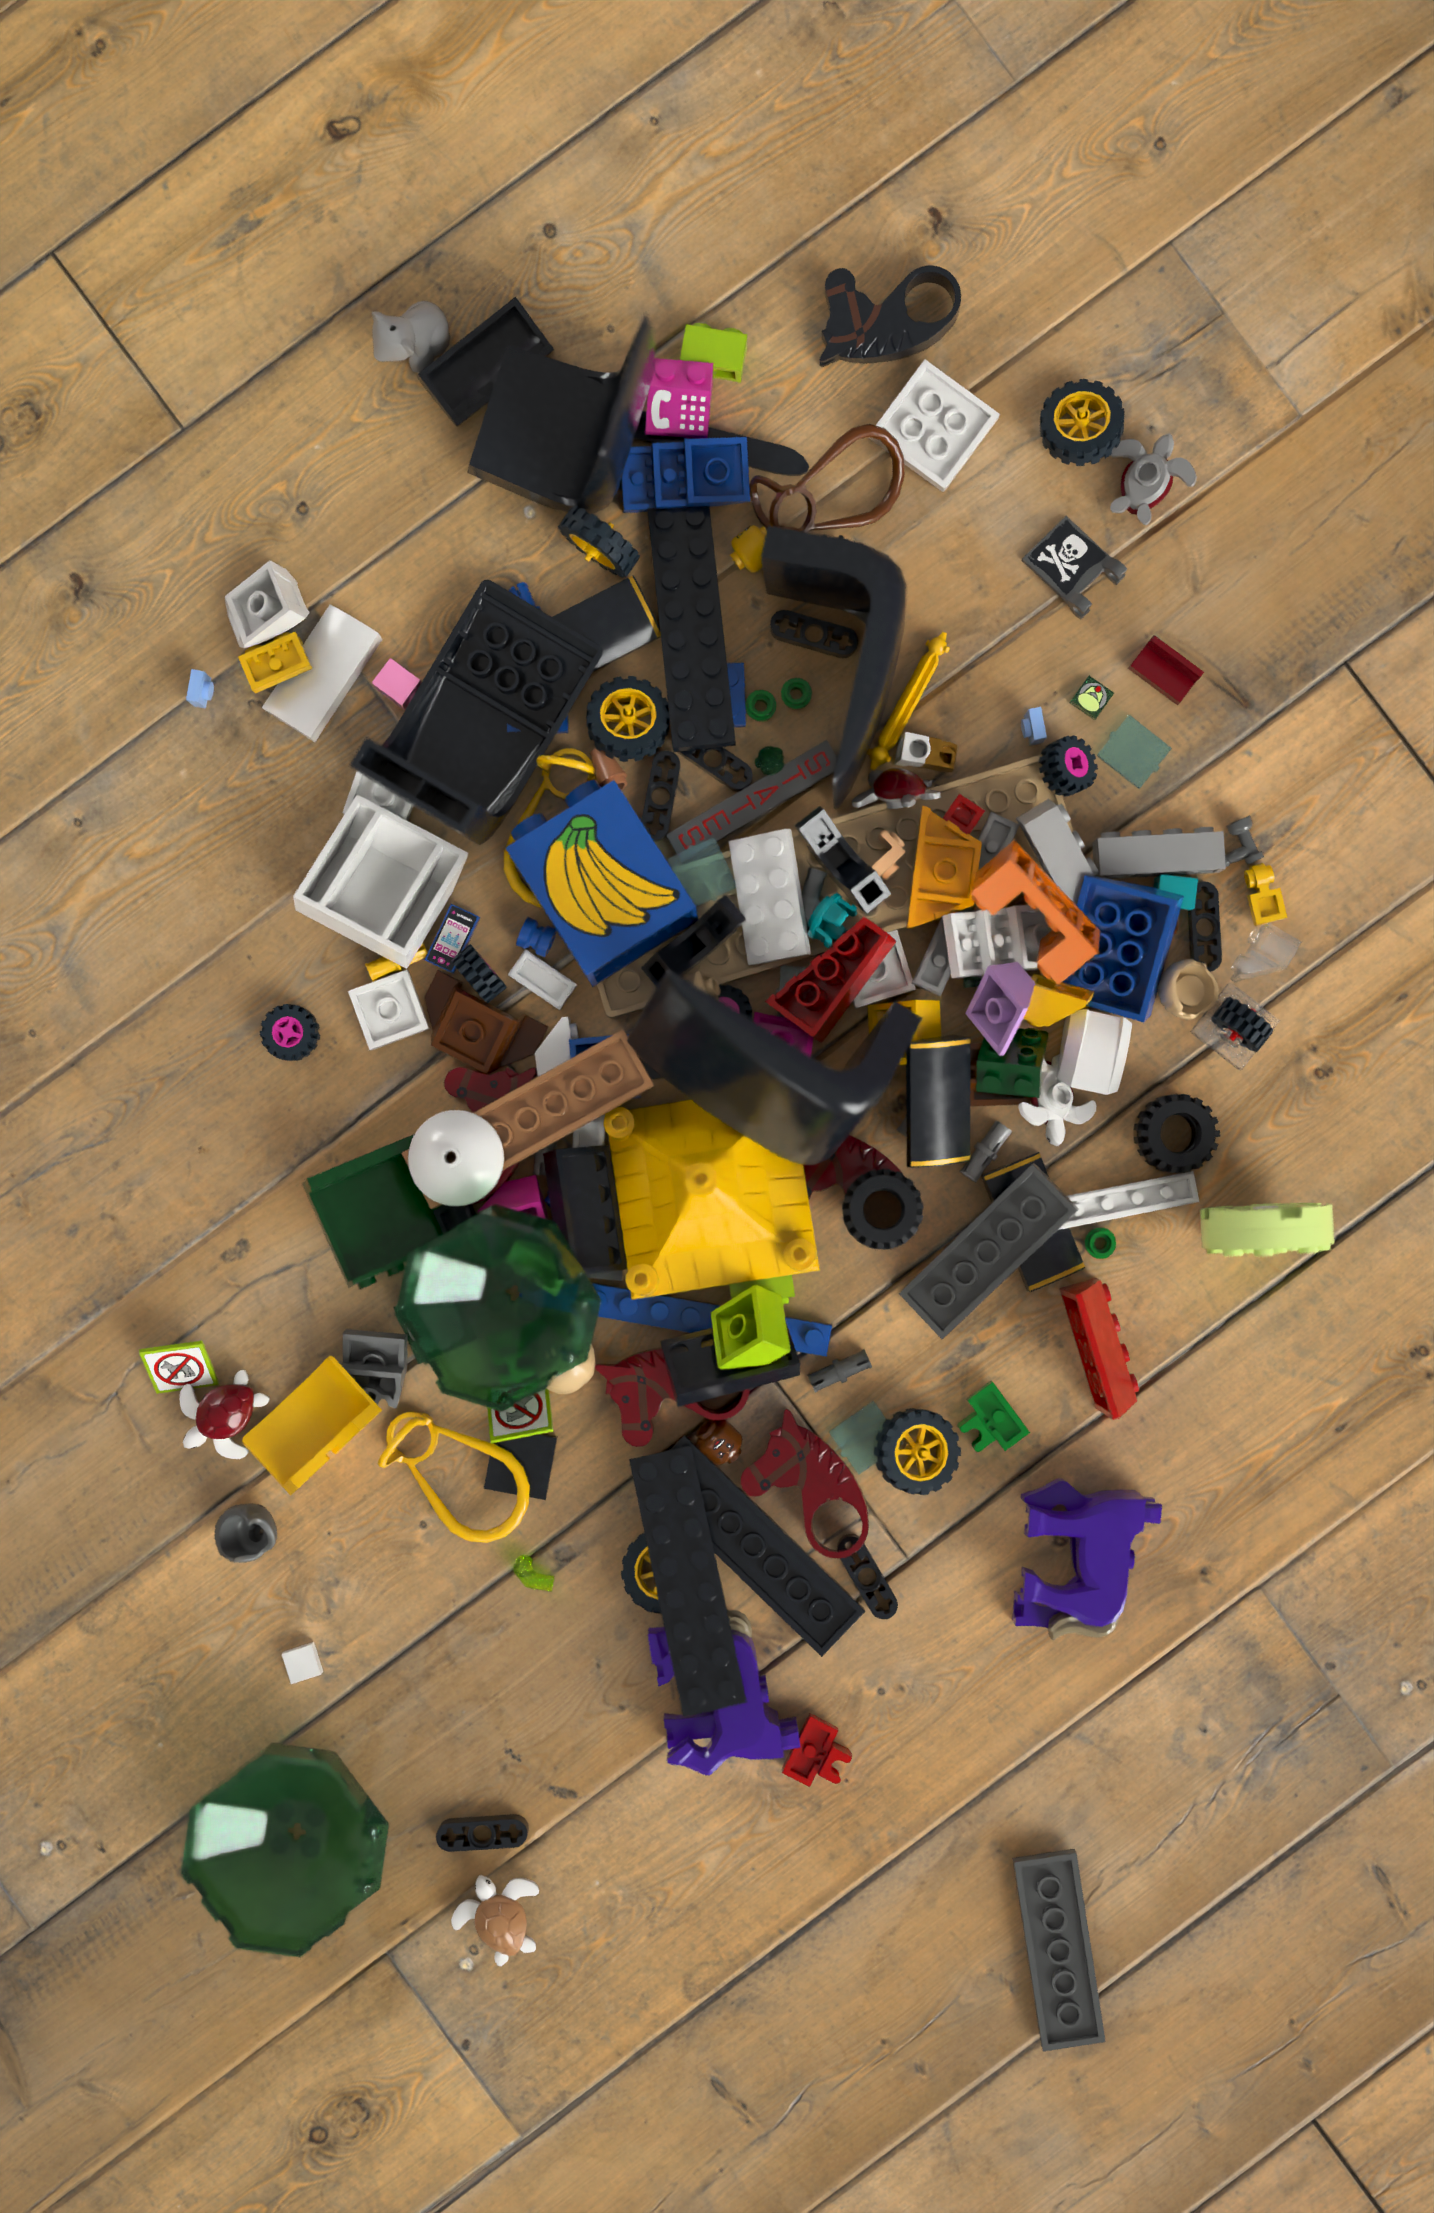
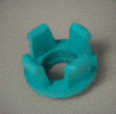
M835 893L831 897L826 896L810 916L807 924L809 927L808 936L811 939H818L824 943L825 947L831 948L832 939L836 941L847 932L842 923L848 915L856 916L857 907L853 904L851 906L844 901L839 893Z

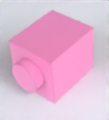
M391 658L372 681V684L380 693L403 710H406L422 683L420 679Z

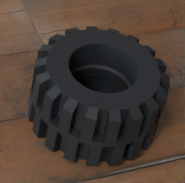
M1187 1094L1161 1096L1145 1105L1146 1109L1144 1111H1140L1137 1116L1139 1122L1134 1124V1130L1137 1131L1134 1143L1139 1145L1140 1149L1137 1151L1140 1156L1146 1158L1145 1162L1147 1164L1155 1166L1160 1171L1186 1173L1191 1172L1193 1169L1201 1168L1204 1161L1209 1162L1213 1157L1210 1153L1212 1150H1217L1219 1145L1215 1143V1139L1220 1137V1130L1215 1129V1124H1218L1217 1117L1211 1116L1210 1113L1213 1110L1209 1106H1204L1201 1099L1190 1097L1191 1095ZM1172 1115H1180L1185 1118L1192 1131L1189 1145L1181 1152H1171L1165 1147L1161 1139V1127L1164 1121Z
M890 1169L869 1171L858 1177L848 1188L842 1203L844 1224L850 1235L868 1248L881 1250L896 1248L909 1241L918 1231L920 1223H922L924 1205L921 1201V1193L919 1189H916L914 1182L910 1178H906L898 1171L894 1172ZM876 1191H888L898 1198L901 1204V1216L896 1224L886 1229H880L872 1226L866 1220L863 1207L870 1194Z

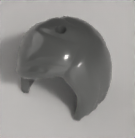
M254 1503L239 1504L227 1509L219 1517L214 1531L215 1544L220 1556L234 1563H245L260 1558L265 1552L274 1547L278 1535L276 1523L271 1513L264 1506Z

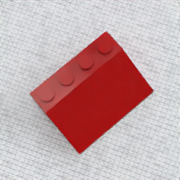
M1097 1278L1059 1288L1095 1408L1112 1420L1119 1419L1137 1402L1135 1392H1139V1386L1133 1373L1129 1374L1126 1362L1130 1361L1126 1345L1124 1343L1120 1344L1117 1332L1121 1331L1116 1314H1111L1108 1302L1112 1300L1109 1288L1106 1283L1102 1284L1101 1280Z

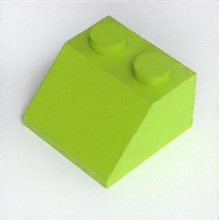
M754 1285L710 1312L718 1368L723 1370L768 1365L790 1352L781 1295Z

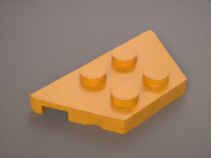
M922 806L906 926V928L910 929L943 918V915L957 913L973 907L974 901L971 890L976 872L979 870L982 842L970 834H965L958 826L949 820H944L927 806Z

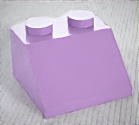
M1018 962L988 966L965 1013L999 1056L1004 1055L1029 1007L1035 982Z

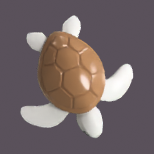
M479 1875L475 1883V1890L481 1902L473 1899L462 1901L453 1913L451 1919L453 1928L459 1930L468 1920L474 1919L479 1937L496 1951L494 1959L498 1966L504 1965L508 1961L509 1956H515L519 1950L524 1953L534 1952L536 1949L535 1941L525 1936L527 1928L526 1913L521 1904L516 1900L520 1897L536 1896L539 1894L538 1885L526 1878H514L509 1881L502 1894H496V1887L491 1879Z

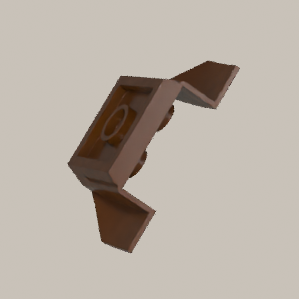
M437 970L425 995L427 1011L433 1030L431 1046L485 1074L535 1054L548 1029L547 1025L525 1014L517 1019L461 990L463 982Z

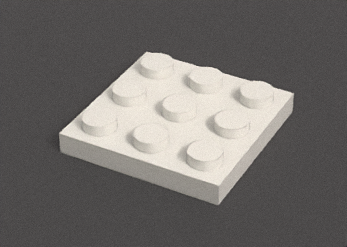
M924 360L876 426L885 428L897 439L906 466L944 493L998 420L1000 414L927 360ZM869 437V439L888 452L887 447L878 439Z

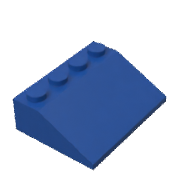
M1085 875L1077 907L1100 930L1099 949L1095 956L1063 982L1094 991L1093 998L1087 1004L1089 1007L1145 1022L1152 1013L1159 981L1163 974L1184 896L1154 887Z

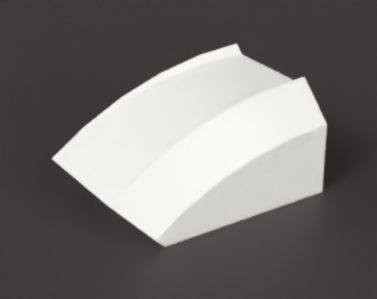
M268 561L225 596L228 618L239 647L247 648L270 640L296 626L310 613L305 606L297 586V581L285 568L272 561Z
M1082 1009L1067 1016L1064 1020L1057 1079L1069 1087L1104 1095L1118 1092L1128 1053L1132 1023L1125 1017H1116L1089 1011L1088 1009Z

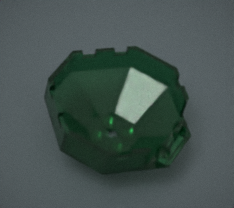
M493 1204L424 1243L407 1256L395 1316L400 1325H406L413 1336L414 1341L412 1345L425 1365L429 1363L438 1380L435 1383L441 1393L503 1412L522 1399L531 1397L546 1389L557 1376L588 1360L602 1300L554 1221ZM514 1285L518 1286V1292L522 1293V1297H517L515 1301L511 1300V1294L506 1292V1289H511Z
M271 1743L207 1791L192 1806L189 1812L181 1876L188 1885L191 1883L203 1897L201 1903L216 1922L221 1921L230 1933L228 1939L236 1949L301 1958L325 1936H330L343 1926L350 1912L381 1888L389 1822L335 1751ZM295 1823H300L301 1829L306 1830V1834H301L299 1839L296 1840L293 1833L289 1832L288 1829L293 1828Z

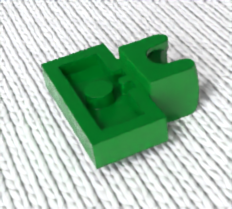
M992 1381L967 1398L975 1412L957 1424L962 1433H966L971 1429L979 1430L978 1437L972 1442V1447L976 1452L982 1451L994 1442L995 1439L1006 1451L1030 1433Z

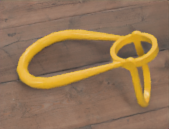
M563 748L554 752L551 756H538L536 762L542 768L544 780L515 827L534 814L544 790H550L556 797L564 800L569 794L558 791L551 784L549 775L552 764L582 770L588 773L587 781L596 780V771L590 758L584 752L574 748ZM575 755L580 757L586 763L567 758H562L561 756ZM511 834L505 847L515 842ZM504 848V872L510 887L525 902L542 908L532 891L521 881L516 866L506 848Z
M409 1411L398 1415L390 1423L386 1436L388 1446L380 1456L378 1466L385 1468L395 1461L406 1463L438 1518L451 1533L467 1541L489 1543L506 1537L521 1523L529 1506L530 1485L524 1467L511 1452L494 1443L434 1424L433 1418L426 1413ZM407 1417H413L394 1437V1430L397 1424ZM417 1425L428 1426L431 1442L428 1450L422 1456L416 1458L406 1457L396 1448L412 1428ZM440 1433L502 1461L513 1473L517 1485V1503L510 1517L500 1526L488 1530H477L459 1523L415 1467L418 1462L426 1460L434 1452Z

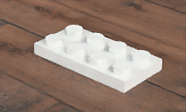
M786 828L729 841L739 910L746 918L742 923L748 965H758L811 954L791 829Z

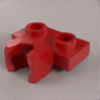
M809 1713L799 1733L801 1748L791 1749L781 1771L783 1774L808 1787L811 1786L817 1773L820 1777L834 1784H839L841 1782L839 1771L832 1767V1764L838 1760L850 1763L852 1753L848 1748L834 1742L838 1733V1727Z

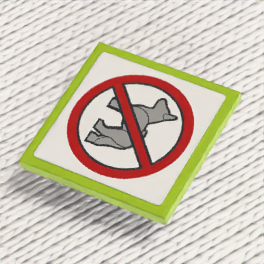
M202 1340L139 1349L140 1357L157 1394L180 1391L186 1384H191L193 1389L219 1385L218 1378Z
M539 1379L525 1381L516 1386L509 1384L486 1389L491 1443L553 1432L549 1390L542 1385Z

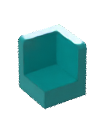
M1163 874L1154 878V888L1184 896L1181 909L1193 910L1195 908L1197 878Z

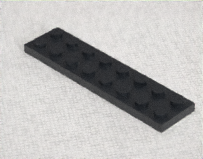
M710 506L647 509L673 752L736 746Z
M684 1434L670 1450L687 1446L692 1447L714 1553L822 1657L866 1612L865 1608L717 1465L713 1464L697 1449V1446Z
M687 1446L629 1459L683 1717L747 1703L692 1447Z

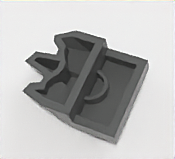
M346 1329L343 1333V1363L341 1366L377 1405L381 1399H385L390 1407L397 1408L407 1371L408 1334Z

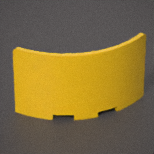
M330 1355L285 1400L242 1438V1443L291 1496L330 1460L327 1455L330 1451L336 1455L382 1409L341 1364Z

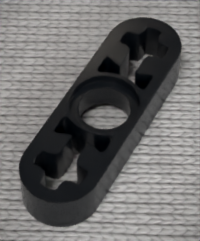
M789 610L776 612L770 621L772 636L785 643L838 658H848L857 649V634L851 628ZM783 619H788L789 626L798 628V622L803 623L800 630V638H796V630L790 628L786 629L785 633L779 632L780 628L776 625V622L781 623ZM811 626H816L821 629L823 637L818 642H810L805 637V631ZM828 630L833 631L831 638L841 640L842 636H847L848 642L852 646H846L845 650L839 649V643L830 640L829 647L824 646L827 641Z
M723 747L701 749L698 758L694 757L697 753L696 750L677 752L733 791L739 792L752 783L753 773L750 766ZM707 752H719L722 756L720 765L717 767L707 766L704 762V756ZM728 759L732 761L729 765L730 769L735 772H739L740 769L745 771V782L739 780L737 784L733 783V775L728 771H725L724 776L719 774L725 768Z
M661 751L653 759L641 822L654 842L663 840L669 832L680 775V760L671 751ZM665 758L671 759V765L675 766V769H669L667 781L673 780L672 785L664 781L654 782L655 777L660 780L662 778V767L658 766V763H664ZM658 788L666 789L670 794L669 801L663 805L654 803L652 800L654 790ZM649 808L659 812L667 811L666 816L660 813L659 824L664 828L663 830H658L656 835H652L650 828L646 827L647 823H653L655 815L654 812L648 813Z
M1199 882L1197 884V893L1201 892V888H1203L1205 894H1210V899L1205 901L1204 906L1205 910L1211 909L1212 914L1201 913L1196 915L1195 910L1199 911L1202 909V901L1200 899H1196L1193 910H1188L1190 959L1202 963L1203 961H1199V956L1205 952L1204 945L1198 947L1197 941L1207 942L1213 940V945H1207V954L1214 958L1212 962L1208 963L1207 967L1212 972L1222 962L1219 894L1217 888L1212 883ZM1200 919H1207L1211 922L1213 930L1209 936H1202L1197 932L1196 925Z
M856 1534L842 1536L837 1543V1550L846 1549L845 1544L847 1542H851L853 1545L859 1539V1536ZM864 1543L857 1551V1554L861 1561L866 1556L868 1558L867 1561L858 1563L852 1569L850 1565L856 1564L852 1555L840 1558L872 1614L879 1619H889L896 1613L898 1602ZM871 1568L876 1572V1579L872 1584L865 1585L859 1581L858 1574L862 1569ZM880 1584L884 1585L883 1588H879L882 1597L885 1600L891 1599L888 1603L889 1609L886 1611L882 1607L875 1608L878 1605V1600L872 1591L876 1590ZM866 1592H872L870 1596L866 1594Z
M517 1814L449 1818L439 1826L436 1841L438 1846L447 1852L516 1848L526 1841L529 1826L526 1819ZM497 1824L501 1825L500 1831L509 1830L511 1824H516L517 1830H522L518 1833L517 1838H512L510 1832H501L500 1839H496L498 1832ZM479 1825H485L491 1830V1837L486 1841H480L475 1837L474 1829ZM465 1826H469L467 1842L465 1841L466 1835L456 1836L454 1842H450L448 1836H443L447 1833L448 1828H453L455 1834H464Z

